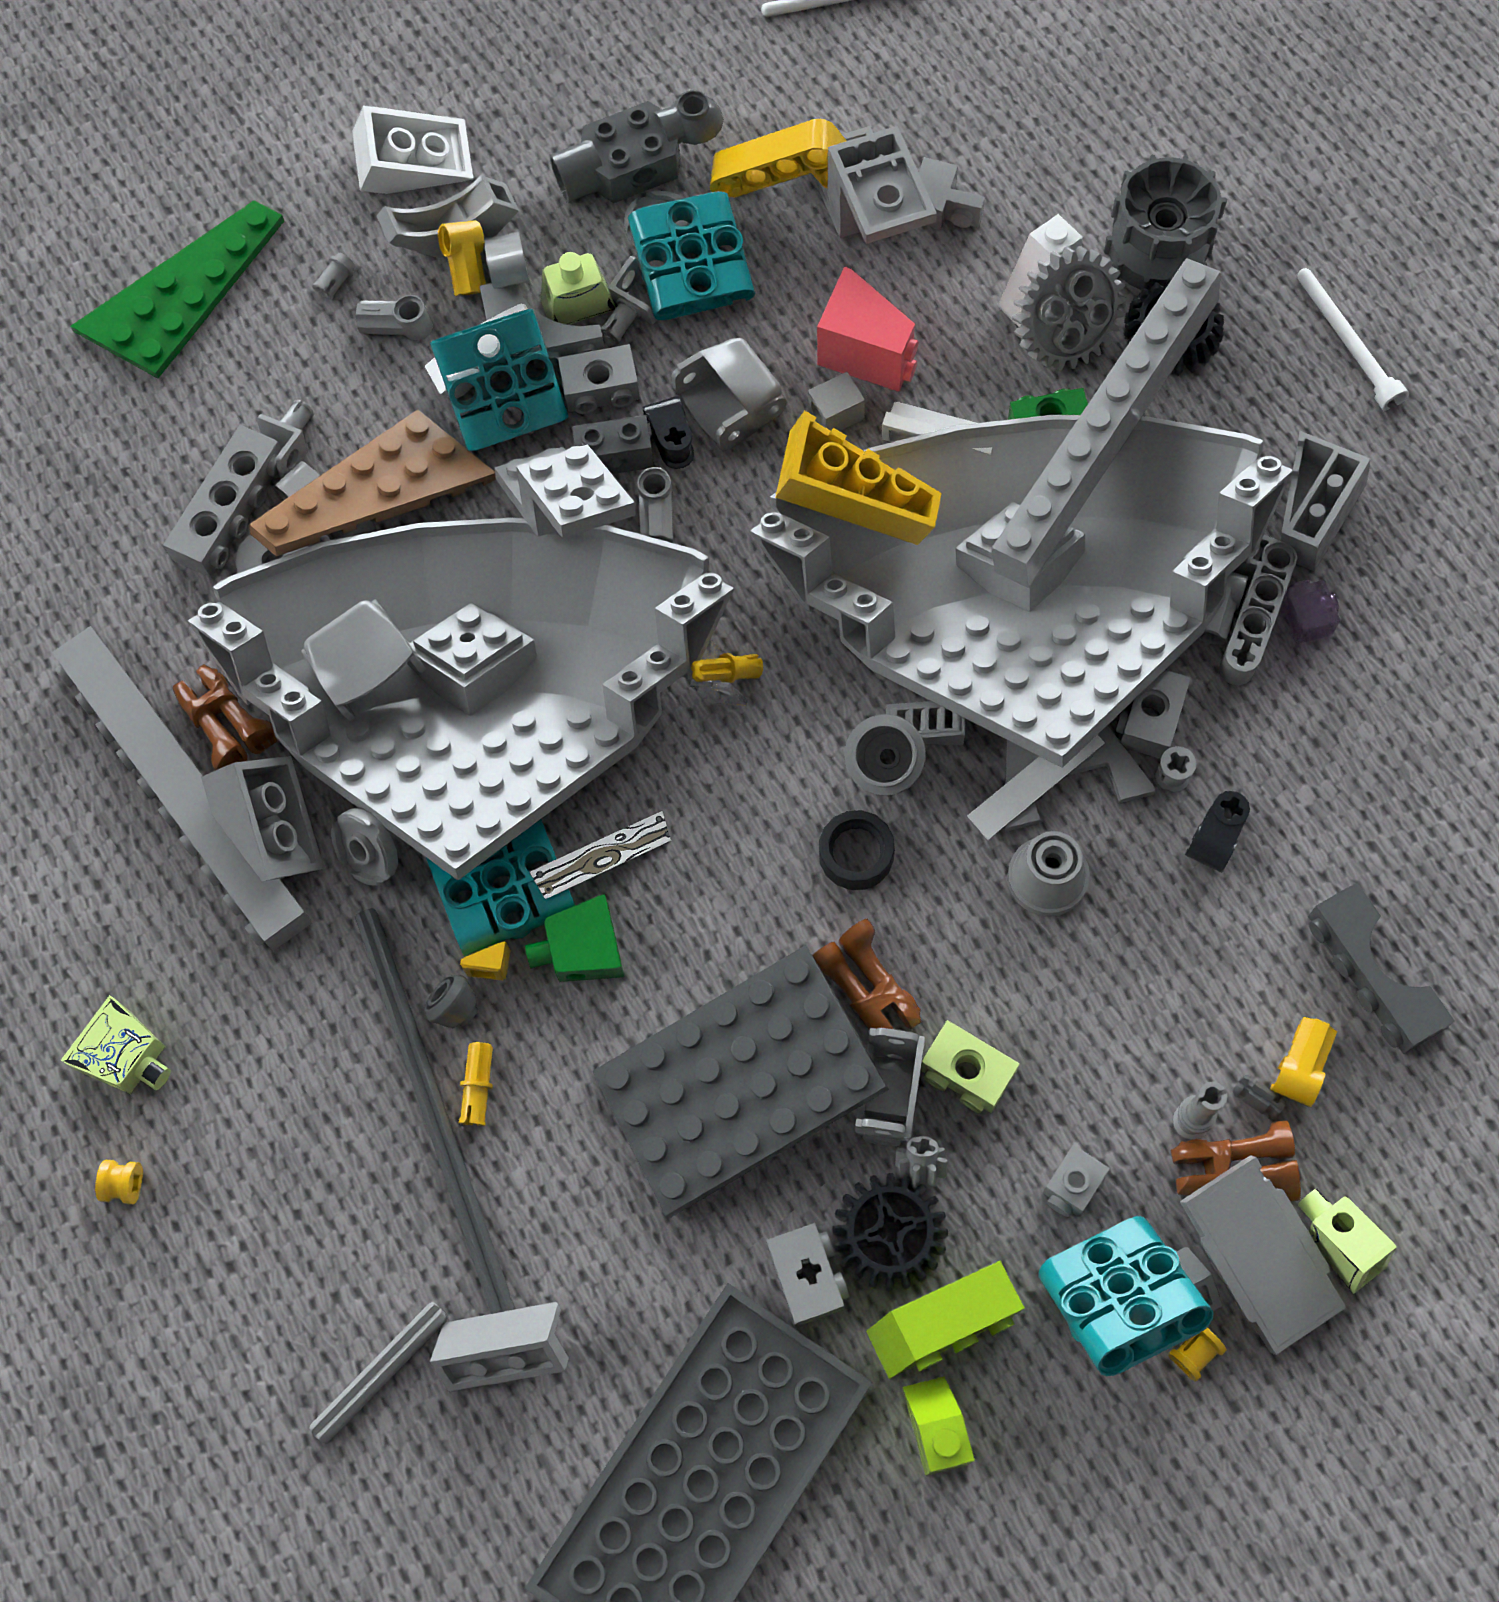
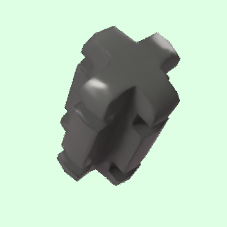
M1249 1075L1241 1077L1233 1090V1094L1236 1097L1240 1094L1244 1097L1243 1102L1261 1114L1264 1112L1268 1113V1119L1275 1120L1285 1108L1286 1101L1283 1098L1281 1100L1276 1099V1093L1258 1081L1255 1083L1251 1082Z

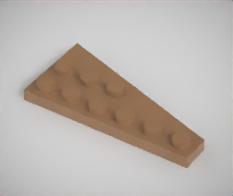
M417 409L249 524L250 534L275 556H279L318 543L321 536L339 530L344 534L356 530L357 524L372 519L377 523L430 505L431 499L449 493L452 497L465 493V488L478 483H482L485 486L496 480L495 472Z

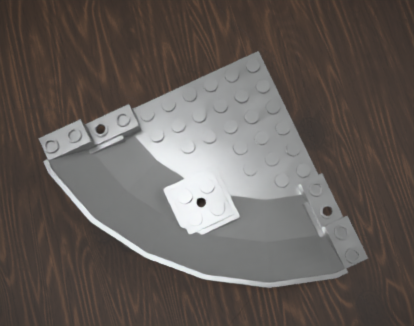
M1045 415L958 425L868 448L880 455L879 459L881 462L894 470L899 467L942 493L935 528L919 545L775 498L776 492L770 496L771 507L775 512L765 514L761 518V523L750 531L751 535L805 609L809 612L817 609L839 620L841 642L868 668L1063 768L1203 634L1225 600L1227 577L1241 563L1245 562L1248 564L1254 556L1289 482L1293 469L1281 465V461L1278 458L1271 456L1260 457L1264 441L1248 434L1142 416L1029 588L994 572L992 547L1080 415ZM993 447L991 455L972 449Z
M512 517L429 522L321 542L230 576L213 586L214 594L219 602L208 603L200 607L198 615L189 619L188 623L239 697L247 705L252 703L270 716L275 737L303 768L358 808L372 813L384 827L459 880L640 744L662 715L660 692L682 676L686 679L691 677L693 672L691 664L694 661L701 660L734 588L722 582L719 575L707 573L710 566L709 557L689 547L608 525L562 539L557 531L537 537L524 518ZM376 599L401 635L415 651L426 670L420 673L409 660L399 672L383 685L364 697L348 703L356 717L350 722L342 715L328 696L301 650L304 649V643L308 637L364 600L372 602Z

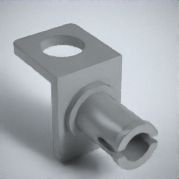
M633 256L627 259L608 286L610 295L614 303L617 304V307L605 324L601 326V332L608 338L613 336L612 340L616 343L621 341L622 336L634 319L642 318L652 325L656 321L651 308L647 304L628 294V291L641 275L638 262ZM630 271L629 278L627 279L626 283L622 286L624 278Z
M295 400L280 421L263 414L257 417L260 433L277 440L280 446L283 447L276 457L280 480L302 461L307 453L302 429L309 419L314 416V412L305 402L298 408L301 404L300 400ZM293 451V459L287 467V459L290 453Z

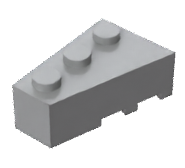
M1302 431L1299 432L1281 541L1288 543L1295 549L1297 565L1315 571L1367 485L1371 459Z

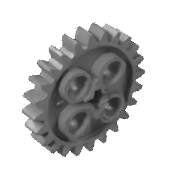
M1078 246L1075 251L1064 247L1062 256L1055 252L1050 253V264L1041 260L1038 261L1040 272L1037 275L1032 272L1027 273L1031 284L1029 286H1019V290L1025 296L1024 299L1014 301V305L1020 307L1021 312L1014 315L1012 320L1021 324L1014 331V334L1022 338L1019 345L1028 351L1027 355L1048 368L1052 365L1058 370H1062L1066 364L1071 369H1075L1077 359L1084 364H1088L1090 352L1098 356L1101 355L1099 347L1101 342L1108 345L1112 343L1107 334L1109 331H1119L1120 328L1114 324L1115 318L1124 317L1125 313L1117 308L1118 305L1126 302L1127 298L1118 294L1125 287V283L1117 280L1121 272L1112 267L1113 262L1110 259L1103 257L1102 254L1092 249L1089 251L1081 246Z

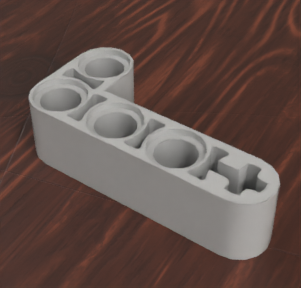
M1263 535L1248 564L1245 562L1241 563L1233 571L1248 576L1250 584L1220 663L1219 670L1221 676L1232 685H1244L1254 676L1261 662L1297 562L1296 551L1291 545ZM1268 562H1276L1283 568H1274ZM1256 594H1265L1271 601H1263ZM1244 627H1254L1260 634H1251ZM1241 650L1248 652L1243 666L1236 664Z

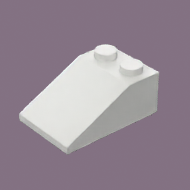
M371 106L362 107L352 131L360 191L390 194L473 180L464 119Z

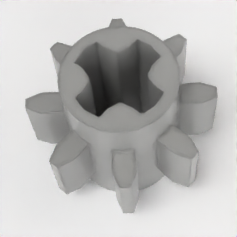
M919 1136L910 1139L907 1142V1149L897 1148L895 1166L898 1167L897 1178L911 1177L909 1187L916 1189L920 1184H924L926 1190L935 1187L936 1177H947L948 1160L945 1159L946 1149L939 1148L938 1143L929 1137Z

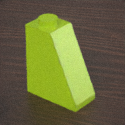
M945 1376L902 1387L925 1476L967 1466L974 1462L975 1459L962 1412Z

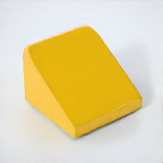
M500 942L462 958L460 965L469 977L503 981L506 979L511 950L506 942Z

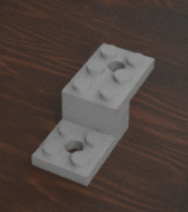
M588 444L574 446L567 450L564 447L550 448L540 454L524 459H514L507 464L494 467L496 481L537 537L557 531L563 539L636 515L635 503Z

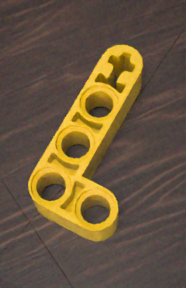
M813 119L720 150L713 156L710 190L711 192H725L729 197L735 198L810 173L823 187L828 189V147L846 142L847 140L830 121Z

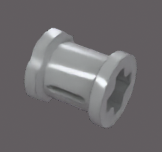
M1179 746L1171 747L1164 751L1155 773L1156 781L1160 787L1172 792L1182 791L1186 788L1190 777L1196 769L1195 756L1190 750ZM1169 765H1171L1174 768V770L1170 771L1168 769ZM1181 768L1183 770L1180 774L1177 769Z

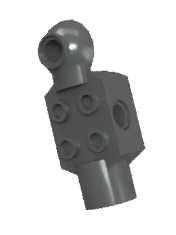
M697 90L686 91L670 107L661 109L646 101L584 125L581 143L549 155L553 174L560 190H566L562 194L567 203L596 192L612 203H616L678 179L681 160L679 144L696 145L710 141L722 129L724 118L721 108L717 103L703 92Z

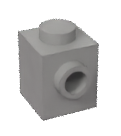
M848 372L808 390V410L810 414L817 417L815 422L830 431L833 428L841 431L865 419V403L868 402L866 392L859 382L854 383Z
M1072 1145L1043 1191V1194L1049 1197L1047 1204L1065 1217H1069L1071 1213L1079 1217L1110 1168L1080 1148Z

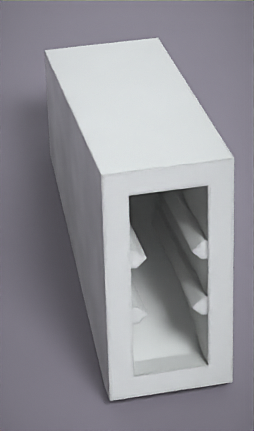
M1059 214L1031 232L1027 238L998 303V307L1011 320L1014 315L1021 312V308L1014 305V301L1024 299L1025 296L1019 290V286H1029L1031 284L1027 273L1032 272L1037 275L1040 272L1038 261L1041 260L1050 264L1051 252L1062 256L1064 247L1074 251L1078 246L1082 247L1083 237ZM1012 320L1014 324L1016 323L1018 326H1021V324Z

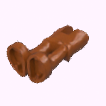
M203 664L196 670L204 687L209 689L207 693L198 699L195 692L183 680L172 687L180 706L190 717L195 727H201L209 738L213 747L211 763L215 771L232 763L247 761L246 751L215 716L217 714L223 713L227 717L244 744L254 754H261L278 741L275 737L272 723L268 720L251 716L237 702V697L228 689L229 685L226 678L217 669Z
M868 918L859 921L849 928L840 937L838 944L874 986L870 994L850 969L843 953L835 942L828 943L813 954L824 976L831 978L852 1002L850 1007L859 1015L869 1030L870 1028L893 1029L890 1022L881 1012L888 1005L892 1006L898 1017L909 1029L916 1027L922 1022L920 1017L921 1009L917 1006L913 996L900 988L893 975L885 970L876 957L871 945L875 929Z
M1287 1120L1274 1122L1266 1134L1241 1140L1230 1141V1139L1208 1142L1207 1140L1192 1139L1186 1142L1181 1141L1177 1147L1170 1150L1173 1163L1195 1164L1203 1162L1205 1174L1176 1179L1178 1195L1189 1196L1229 1170L1232 1161L1243 1160L1249 1156L1276 1159L1293 1158L1295 1156V1143L1289 1122ZM1296 1160L1263 1165L1260 1168L1264 1177L1270 1179L1275 1189H1282L1290 1202L1300 1201V1174Z

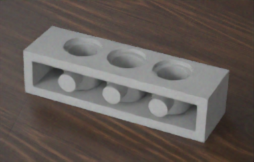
M242 425L238 426L163 544V547L173 561L208 577L213 575L216 568L221 569L226 564L231 544L235 538H241L246 532L248 517L253 509L263 505L267 496V487L273 477H280L276 457L282 448L277 440ZM252 471L250 474L243 476L246 472ZM234 500L231 504L224 506L228 501ZM215 530L213 534L205 536L209 531Z

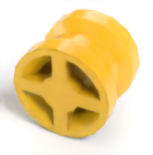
M104 1160L96 1176L95 1193L97 1200L100 1202H110L113 1199H120L124 1204H135L139 1199L143 1178L141 1163L130 1161L126 1165H119L115 1160Z

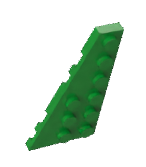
M253 200L70 326L76 334L159 379L284 223L283 216Z

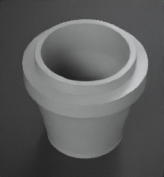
M881 714L865 719L853 729L846 742L844 756L848 773L858 786L873 794L894 795L907 790L918 780L924 769L926 750L920 733L911 723L898 716ZM888 749L893 750L896 755L895 761L889 765L884 764L881 760V754Z
M1058 831L1042 833L1021 845L1014 853L1008 869V885L1015 900L1026 910L1041 916H1058L1074 909L1085 896L1090 880L1089 866L1080 846L1071 836ZM1056 858L1060 862V867L1056 869L1049 868L1045 860Z

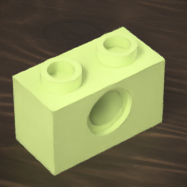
M947 1020L921 1063V1071L926 1073L923 1077L924 1080L936 1089L945 1091L949 1087L962 1095L959 1099L960 1102L972 1111L981 1113L985 1109L992 1113L1016 1074L1020 1063ZM963 1062H969L977 1068L978 1076L973 1079H964L956 1072V1066Z

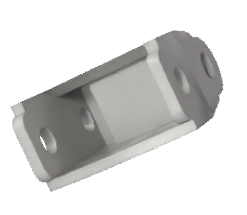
M731 338L721 344L699 351L679 363L671 375L673 389L676 393H681L695 421L717 443L721 451L728 450L750 437L765 424L779 416L787 405V400L781 393L779 382L743 338Z
M376 599L372 602L364 600L308 637L304 643V649L301 650L328 696L342 715L350 722L356 717L348 703L364 697L383 685L399 672L409 660L420 673L426 670L415 651L401 635Z
M870 1028L867 1052L889 1090L858 1108L855 1133L863 1136L864 1141L892 1147L900 1146L901 1142L910 1141L925 1036L888 1028Z

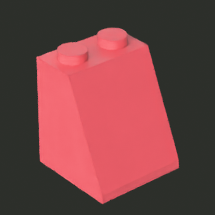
M844 267L817 326V365L840 373L848 372L852 377L900 392L904 381L911 382L917 366V361L913 360L919 341L914 339L915 323L852 269Z

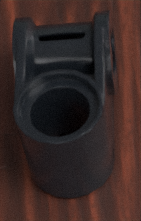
M679 396L643 406V414L646 415L647 424L649 423L651 427V437L654 438L665 465L673 469L687 467L693 461L694 449L691 444L692 433Z
M1225 791L1219 794L1208 810L1203 822L1197 828L1185 856L1222 873L1235 850L1239 834L1249 816L1250 806L1246 797L1236 791ZM1226 807L1233 810L1231 819L1223 816Z

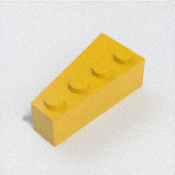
M804 410L789 433L775 498L919 545L935 528L942 493L899 467L894 470L881 462L879 459L880 455L868 448L866 451H863L845 440L847 435L835 428L830 431L815 422L817 417Z

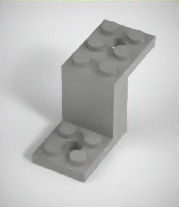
M870 126L842 134L847 140L846 142L828 147V189L823 187L815 177L814 180L839 238L861 232L865 244L936 222L937 212L898 126L873 133Z

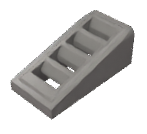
M932 701L886 704V714L894 716L905 714V720L912 725L913 715H921L920 730L918 732L924 744L963 745L965 738L964 717ZM929 715L937 716L936 729L929 730ZM945 716H952V728L945 729Z

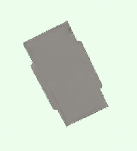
M1249 1156L1181 1200L1180 1203L1199 1233L1202 1247L1245 1319L1252 1322L1268 1351L1277 1355L1347 1307L1327 1276L1329 1273L1328 1263L1286 1193L1282 1189H1275L1270 1179H1266L1260 1168L1262 1166L1257 1157Z

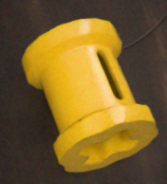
M1206 1328L1201 1333L1187 1339L1177 1350L1172 1349L1168 1356L1191 1380L1196 1382L1201 1378L1200 1372L1217 1354L1223 1356L1227 1349L1221 1340L1210 1329Z

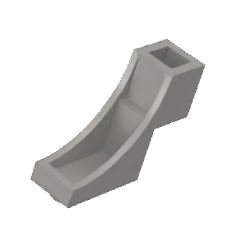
M480 175L470 186L447 200L414 209H397L384 206L377 214V218L383 229V235L389 244L413 250L422 255L440 258L444 256L438 243V229L441 224L476 220L480 223L484 236L490 238L496 236L519 212V209L505 183Z
M492 283L480 286L486 320L521 303L526 305L528 309H533L521 295L517 284L493 289ZM534 310L554 370L559 368L558 357L605 349L600 324L591 326L562 324L546 318ZM533 359L535 369H545L543 360Z

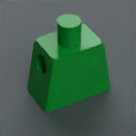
M605 894L547 917L544 920L548 940L525 945L530 969L553 963L559 982L624 977L610 909Z

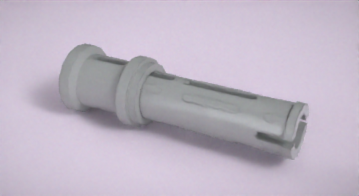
M1207 1082L1201 1086L1196 1095L1189 1096L1183 1100L1173 1115L1174 1128L1178 1134L1191 1140L1200 1139L1206 1135L1216 1122L1218 1110L1227 1102V1093L1221 1095V1092L1225 1090L1222 1085L1216 1082Z

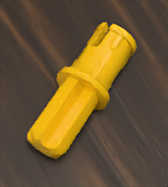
M723 653L716 659L694 661L691 664L692 678L696 682L720 680L723 684H731L738 679H757L763 673V661L761 658H758L759 655L757 654L733 656L731 653Z
M473 1042L468 1046L465 1080L460 1081V1086L464 1088L459 1124L486 1126L488 1090L493 1089V1084L489 1083L493 1052L491 1044Z

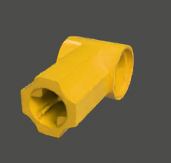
M473 220L441 224L438 229V243L442 254L448 257L454 295L465 296L481 293L480 286L486 285L480 254L484 248V234L480 223Z
M1303 1017L1297 1027L1287 1056L1283 1057L1278 1066V1069L1281 1071L1275 1084H1271L1270 1090L1303 1105L1312 1107L1325 1078V1073L1322 1071L1337 1031L1324 1021Z

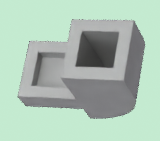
M924 157L919 169V175L937 212L936 222L928 226L941 231L944 220H949L960 228H967L969 226L979 228L983 217L985 197L955 190L958 165Z

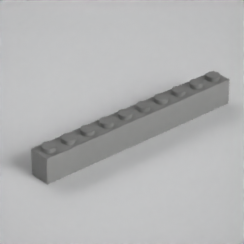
M1188 258L1184 260L993 545L992 556L995 573L1027 588L1030 587L1219 300L1220 271Z
M89 626L51 652L60 663L55 668L60 678L68 687L75 684L79 689L80 693L75 696L77 701L88 715L95 711L101 719L95 724L109 743L116 740L121 746V749L116 752L118 757L129 771L136 767L142 775L137 780L140 787L150 799L157 796L163 803V806L158 809L162 817L171 828L178 824L185 833L179 838L192 857L200 854L205 860L206 864L200 867L214 886L221 883L228 893L222 897L236 916L243 912L250 923L244 928L258 946L265 942L272 951H275L313 923L280 878L261 881L212 816L201 778L203 775L93 628Z

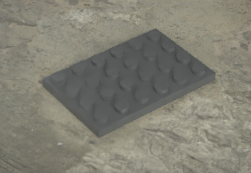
M806 945L593 1070L665 1216L668 1218L682 1212L889 1090Z

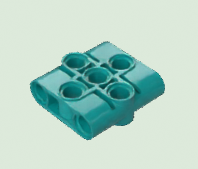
M721 191L642 207L629 214L628 221L640 263L641 277L645 281L655 319L669 320L731 305L733 301L743 298L748 301L755 296V290L743 251V236L737 229L727 193ZM684 220L689 222L690 225L681 227L675 223ZM722 245H729L733 247L734 250L730 252H725L720 250L719 247ZM687 253H695L699 257L696 259H688L684 257V255ZM653 260L662 261L664 265L660 267H653L648 263ZM697 285L706 286L708 290L705 292H697L692 288Z
M533 309L515 312L430 342L468 451L478 450L556 424L569 417L554 373L553 364L550 361ZM487 334L494 335L498 341L495 351L488 354L480 352L478 350L479 339ZM538 345L540 346V347H538V348H534V349H531V350H527V349L533 348V347L538 346ZM533 359L543 360L545 369L542 375L534 378L529 377L526 374V366L529 361ZM497 371H505L510 376L509 384L503 389H495L490 384L491 376ZM458 373V374H456V375H453V376L447 378V375H451V374ZM461 383H470L475 388L473 397L468 401H461L455 397V389ZM509 407H518L522 411L519 422L511 425L506 424L502 418L504 411Z
M541 819L511 841L514 848L513 852L509 853L505 845L459 880L426 857L464 957L510 938H524L533 929L545 925L544 920L547 917L575 906L569 888L545 899L529 872L531 865L537 861L550 863L557 859ZM503 875L510 877V881L505 887L498 889L492 887V882L497 877ZM464 890L473 892L467 902L460 904L454 902L459 892ZM530 894L540 915L534 918L526 897ZM489 910H492L500 931L496 934L487 913ZM512 911L524 912L520 922L516 924H507L505 922L507 915Z
M1142 1216L1129 1218L1052 1256L1042 1264L1038 1272L1039 1279L1067 1321L1072 1337L1081 1343L1099 1373L1104 1376L1120 1374L1201 1333L1211 1324L1214 1317L1213 1310L1182 1269L1177 1252L1164 1244L1148 1220Z

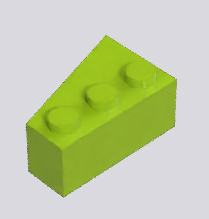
M998 1261L890 1311L870 1327L866 1333L888 1378L891 1379L917 1366L919 1371H922L943 1360L940 1353L952 1347L957 1354L977 1344L979 1340L976 1335L986 1330H989L991 1336L1007 1330L1015 1325L1012 1317L1025 1309L1001 1261Z

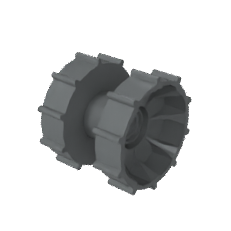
M1151 155L1148 162L1139 165L1132 172L1124 171L1120 189L1121 194L1115 197L1111 217L1114 218L1112 235L1106 237L1103 251L1105 254H1109L1110 260L1113 262L1112 266L1120 270L1121 273L1117 279L1122 278L1129 285L1141 291L1143 288L1150 290L1155 281L1164 287L1169 278L1172 280L1186 258L1207 266V255L1212 253L1216 240L1217 221L1223 217L1227 198L1221 197L1219 186L1214 180L1216 172L1212 171L1209 173L1201 166L1188 161V155H1184L1182 159L1172 157L1156 158L1155 155Z

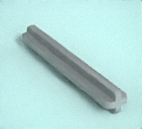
M429 1303L317 1417L309 1428L312 1434L320 1442L328 1443L447 1321L446 1313L436 1303Z

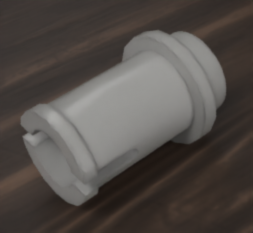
M337 253L336 256H331L328 259L330 264L317 282L312 285L315 292H318L320 289L323 290L320 295L329 300L333 299L348 276L351 278L354 275V262L342 253Z

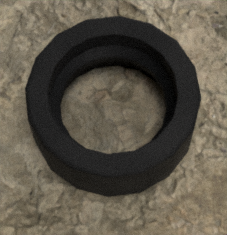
M863 810L846 811L833 817L823 828L819 839L820 865L825 875L837 886L849 890H866L879 884L890 872L895 854L894 836L888 825L877 815ZM850 829H862L869 831L876 837L880 845V856L872 868L866 871L852 872L843 869L837 864L833 856V846L841 833Z

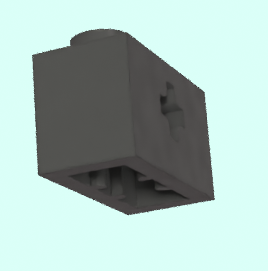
M646 415L572 426L575 446L588 444L611 474L654 467Z

